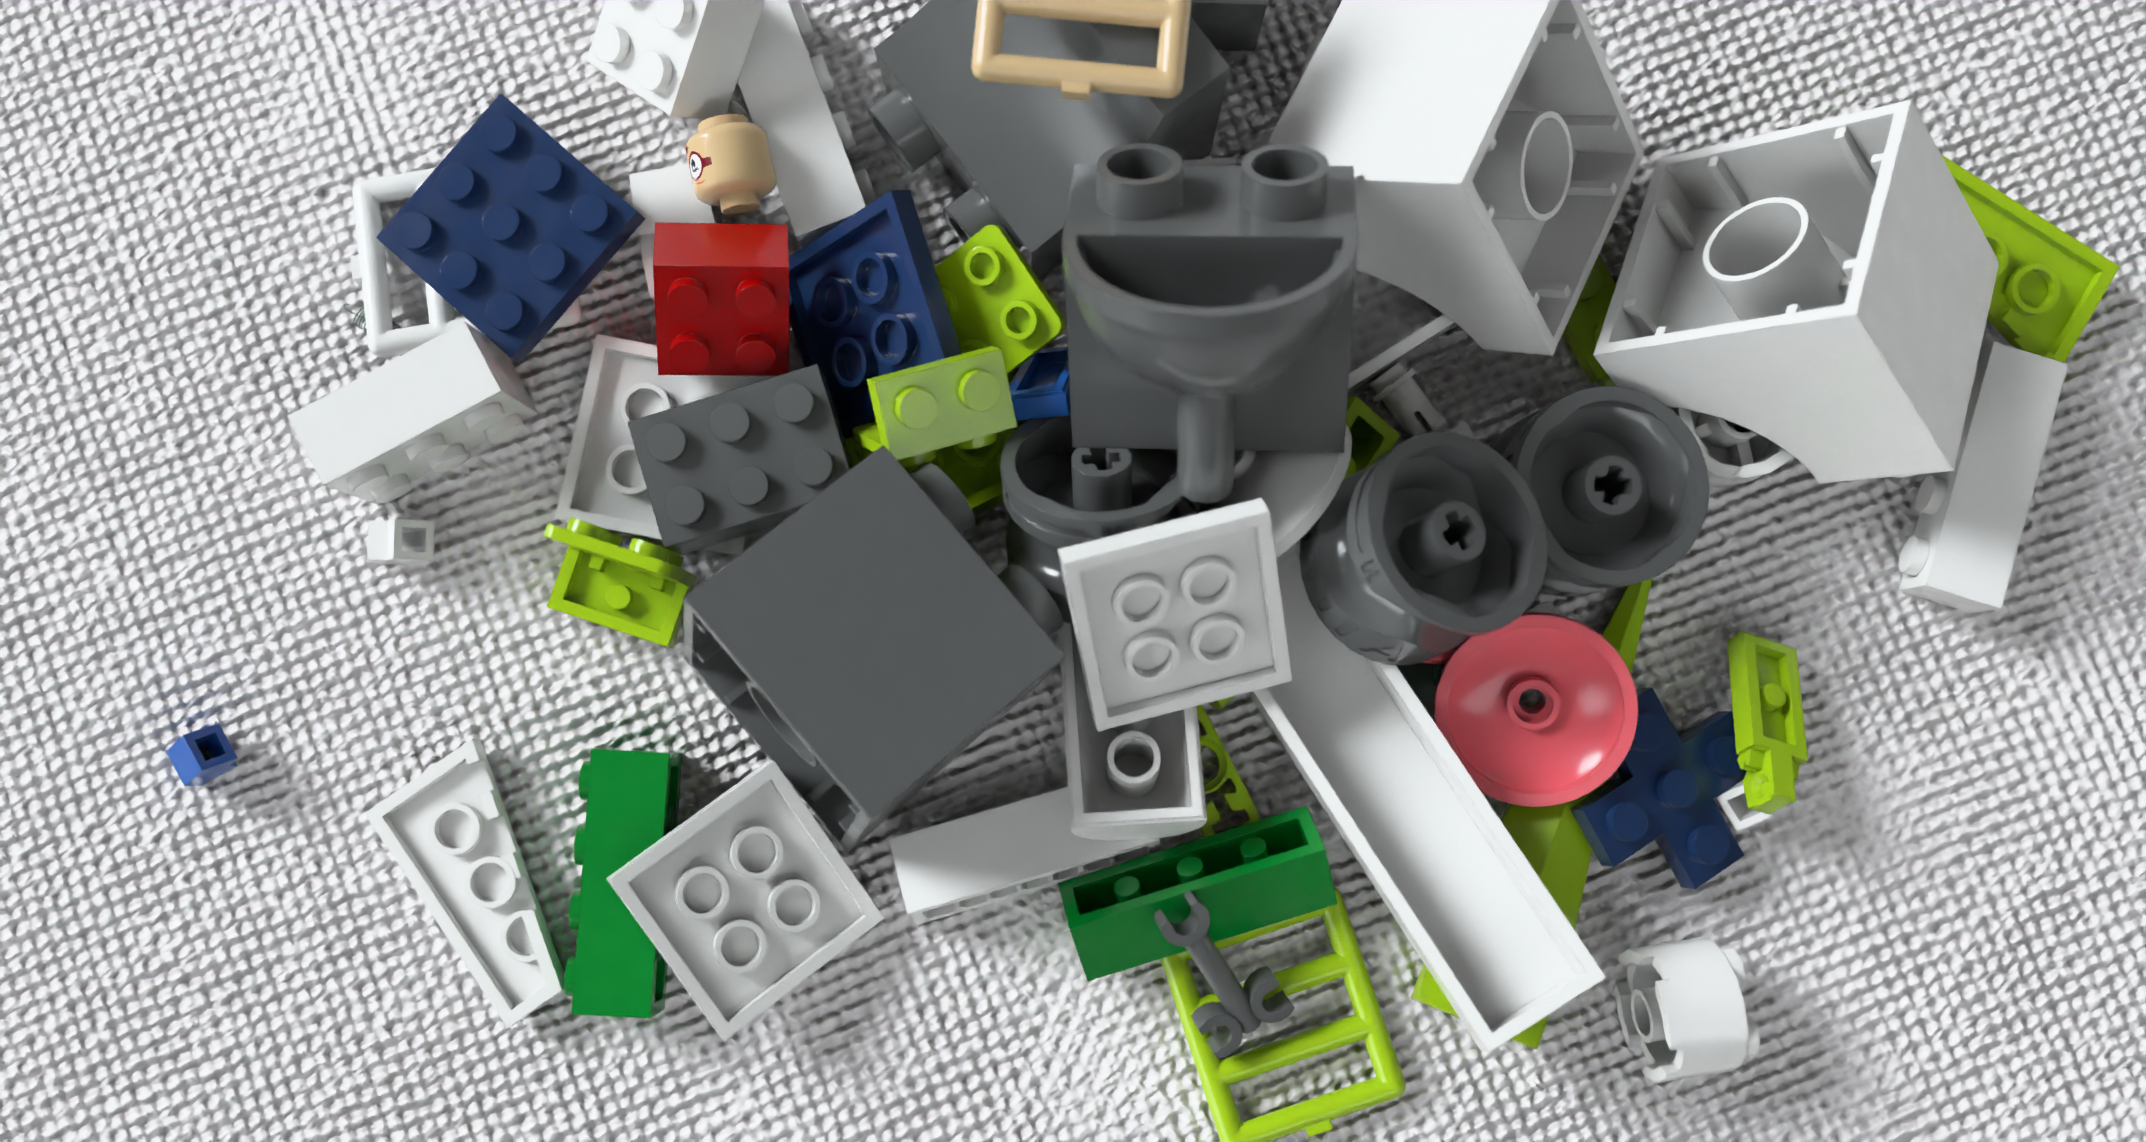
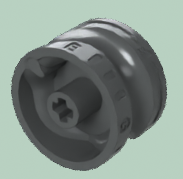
M1616 386L1584 389L1569 394L1548 407L1536 411L1511 425L1490 446L1510 462L1525 480L1537 501L1544 520L1548 551L1547 568L1542 587L1539 590L1540 593L1560 597L1585 596L1610 588L1624 587L1655 578L1673 567L1691 549L1701 532L1708 511L1710 487L1707 465L1700 445L1683 420L1672 409L1652 396L1634 389Z
M1071 412L1070 415L1028 420L1009 437L1002 449L1000 460L1002 494L1005 508L1011 516L1006 532L1008 566L1010 564H1017L1023 567L1043 585L1058 606L1063 622L1073 624L1058 549L1196 514L1178 490V449L1073 447Z
M1430 432L1416 435L1381 455L1369 467L1345 478L1324 513L1300 539L1299 560L1301 577L1308 599L1319 619L1335 638L1351 651L1369 660L1387 665H1412L1427 661L1453 649L1468 636L1486 635L1519 618L1533 603L1542 587L1547 568L1548 543L1544 520L1537 501L1525 480L1510 462L1493 448L1474 438L1453 432Z

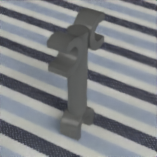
M1189 890L1183 894L1191 908L1190 915L1185 921L1172 923L1161 909L1154 913L1158 928L1167 942L1187 949L1220 1001L1205 1003L1191 1015L1202 1035L1214 1027L1223 1026L1218 1033L1213 1034L1207 1039L1217 1059H1220L1236 1051L1241 1044L1243 1033L1247 1034L1255 1031L1262 1021L1267 1023L1280 1022L1290 1016L1295 1008L1283 990L1269 999H1263L1269 991L1274 990L1280 985L1268 966L1258 968L1252 972L1245 980L1244 987L1241 986L1207 932L1210 925L1209 912L1198 895Z

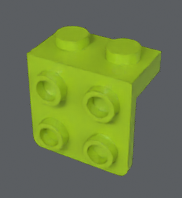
M987 225L935 267L962 354L989 346L1001 348L1009 385L1014 377L1013 371L1059 337L1065 330V318L1009 234L1000 225Z
M989 346L867 379L876 421L857 426L852 430L855 443L872 452L884 445L902 467L916 466L932 461L936 458L934 450L957 444L960 449H973L994 443L997 440V432L1017 427L1002 349Z
M572 517L569 518L566 529L547 524L543 536L568 546L547 604L548 608L673 648L684 618V597L693 591L697 576L681 569L684 557L671 553V550L636 538H632L629 549L622 548L623 537L610 533L605 528Z

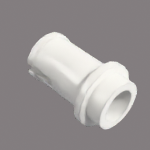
M1398 361L1369 384L1376 393L1372 399L1375 403L1382 400L1410 438L1427 433L1414 416L1415 411L1419 413L1428 427L1435 431L1447 421L1443 415L1441 416L1412 378L1416 373L1414 368L1411 367L1406 370L1402 363Z

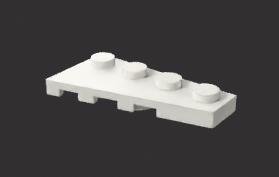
M471 739L364 814L507 1028H509L564 990V972L481 740Z

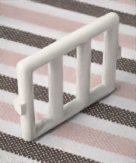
M435 168L360 180L354 185L352 190L359 255L350 256L352 279L359 286H362L368 347L371 353L377 357L405 354L463 322L468 323L481 332L466 318L455 319L454 307L426 282L429 324L393 330L385 246L376 238L383 230L380 203L410 198ZM580 296L551 329L572 326L579 322L582 315Z

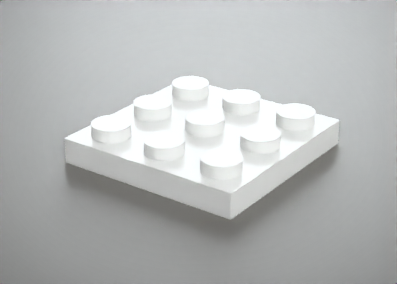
M596 334L555 519L568 523L569 518L572 517L609 531L662 541L627 422L776 376L658 375L657 345ZM751 534L702 549L739 556L748 549Z
M1262 498L1058 549L1089 704L1097 731L1292 681L1270 511Z
M773 760L764 763L606 878L724 1041L884 919Z

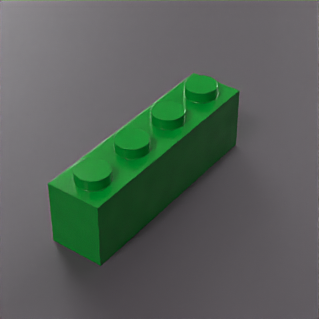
M591 749L590 761H584L579 775V796L581 800H587L585 826H579L574 841V860L576 865H582L581 890L573 893L569 908L570 929L578 930L576 956L569 957L564 975L565 995L573 996L571 1014L652 1018L665 1009L668 964L606 878L677 827L682 753Z
M1307 806L1058 883L1069 930L1087 981L1187 951L1185 947L1174 946L1167 942L1155 922L1154 913L1161 909L1170 922L1181 923L1185 921L1190 915L1191 908L1183 894L1189 890L1198 895L1210 914V925L1207 932L1213 942L1338 904L1326 850Z

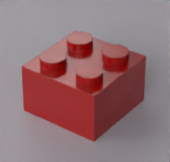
M655 222L653 282L658 375L779 376L789 373V253L787 225Z

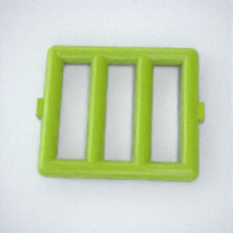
M1335 887L1334 890L1338 903L1336 905L1214 943L1218 950L1322 915L1334 953L1274 972L1273 975L1280 985L1274 990L1269 991L1263 999H1269L1282 990L1286 996L1343 977L1355 1015L1222 1060L1217 1059L1207 1042V1039L1212 1036L1211 1030L1202 1035L1191 1015L1205 1003L1220 1002L1215 993L1203 997L1199 996L1188 960L1192 959L1188 951L1160 959L1221 1142H1269L1305 1130L1307 1136L1311 1137L1333 1129L1331 1120L1399 1098L1405 1092V1079L1342 894ZM1364 1040L1376 1077L1241 1122L1229 1085Z

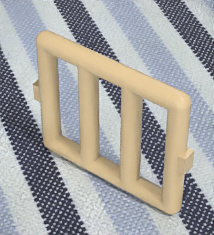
M978 0L971 64L972 73L978 80L984 82L1060 88L1061 98L1089 101L1090 91L1174 98L1181 93L1184 84L1191 0ZM1005 14L1160 28L1157 68L1001 54Z

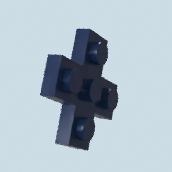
M1653 688L1636 689L1638 701L1636 732L1625 759L1617 769L1620 776L1570 810L1601 866L1615 867L1656 840L1681 888L1697 889L1744 856L1714 801L1715 798L1742 781L1747 772L1740 769L1737 761L1739 755L1736 754L1733 712L1717 711L1679 737Z

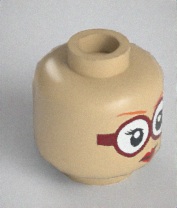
M723 114L701 121L697 125L698 132L692 135L686 143L688 164L698 200L711 206H720L722 214L726 216L743 215L758 210L760 208L759 199L768 195L777 184L766 131L756 124L748 123L747 116L742 114Z

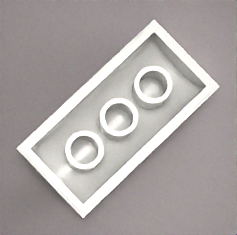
M1063 622V626L1058 630L1059 649L1065 655L1060 661L1071 832L1078 837L1092 840L1134 841L1175 836L1202 827L1207 821L1197 706L1097 731L1089 704L1074 626L1071 623Z

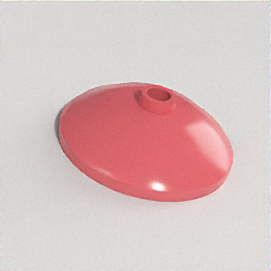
M1525 612L1519 618L1500 629L1483 636H1468L1459 644L1445 663L1440 674L1434 698V716L1436 726L1482 793L1513 805L1545 807L1567 803L1590 793L1603 784L1618 769L1625 759L1635 736L1638 722V701L1635 685L1625 662L1609 641L1596 630L1563 615L1547 612ZM1529 689L1539 690L1544 695L1542 702L1535 707L1522 705L1519 702V698L1524 691Z

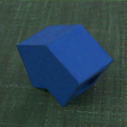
M219 723L183 735L166 751L184 787L203 786L238 766L235 762L238 757ZM208 747L213 759L205 761L200 751Z

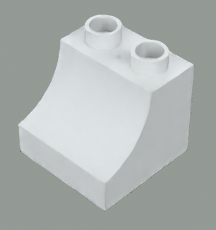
M1342 0L1326 32L1319 33L1310 43L1305 57L1304 74L1275 129L1264 133L1255 148L1274 144L1301 145L1323 154L1328 160L1329 166H1354L1358 229L1356 271L1396 285L1429 303L1465 330L1482 349L1548 356L1554 355L1644 155V149L1581 0Z
M1908 100L1657 159L1593 355L1617 387L1637 390L1656 398L1666 406L1709 414L1750 429L1793 455L1814 475L1819 483L1884 477L1904 478L1918 474L1954 471L1999 261L1912 101Z

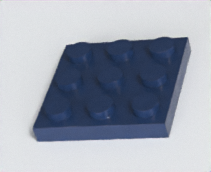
M500 93L376 238L511 359L522 363L646 218Z
M890 190L789 257V319L804 367L818 364L828 379L845 439L854 437L853 428L876 421L867 379L962 354L910 190Z

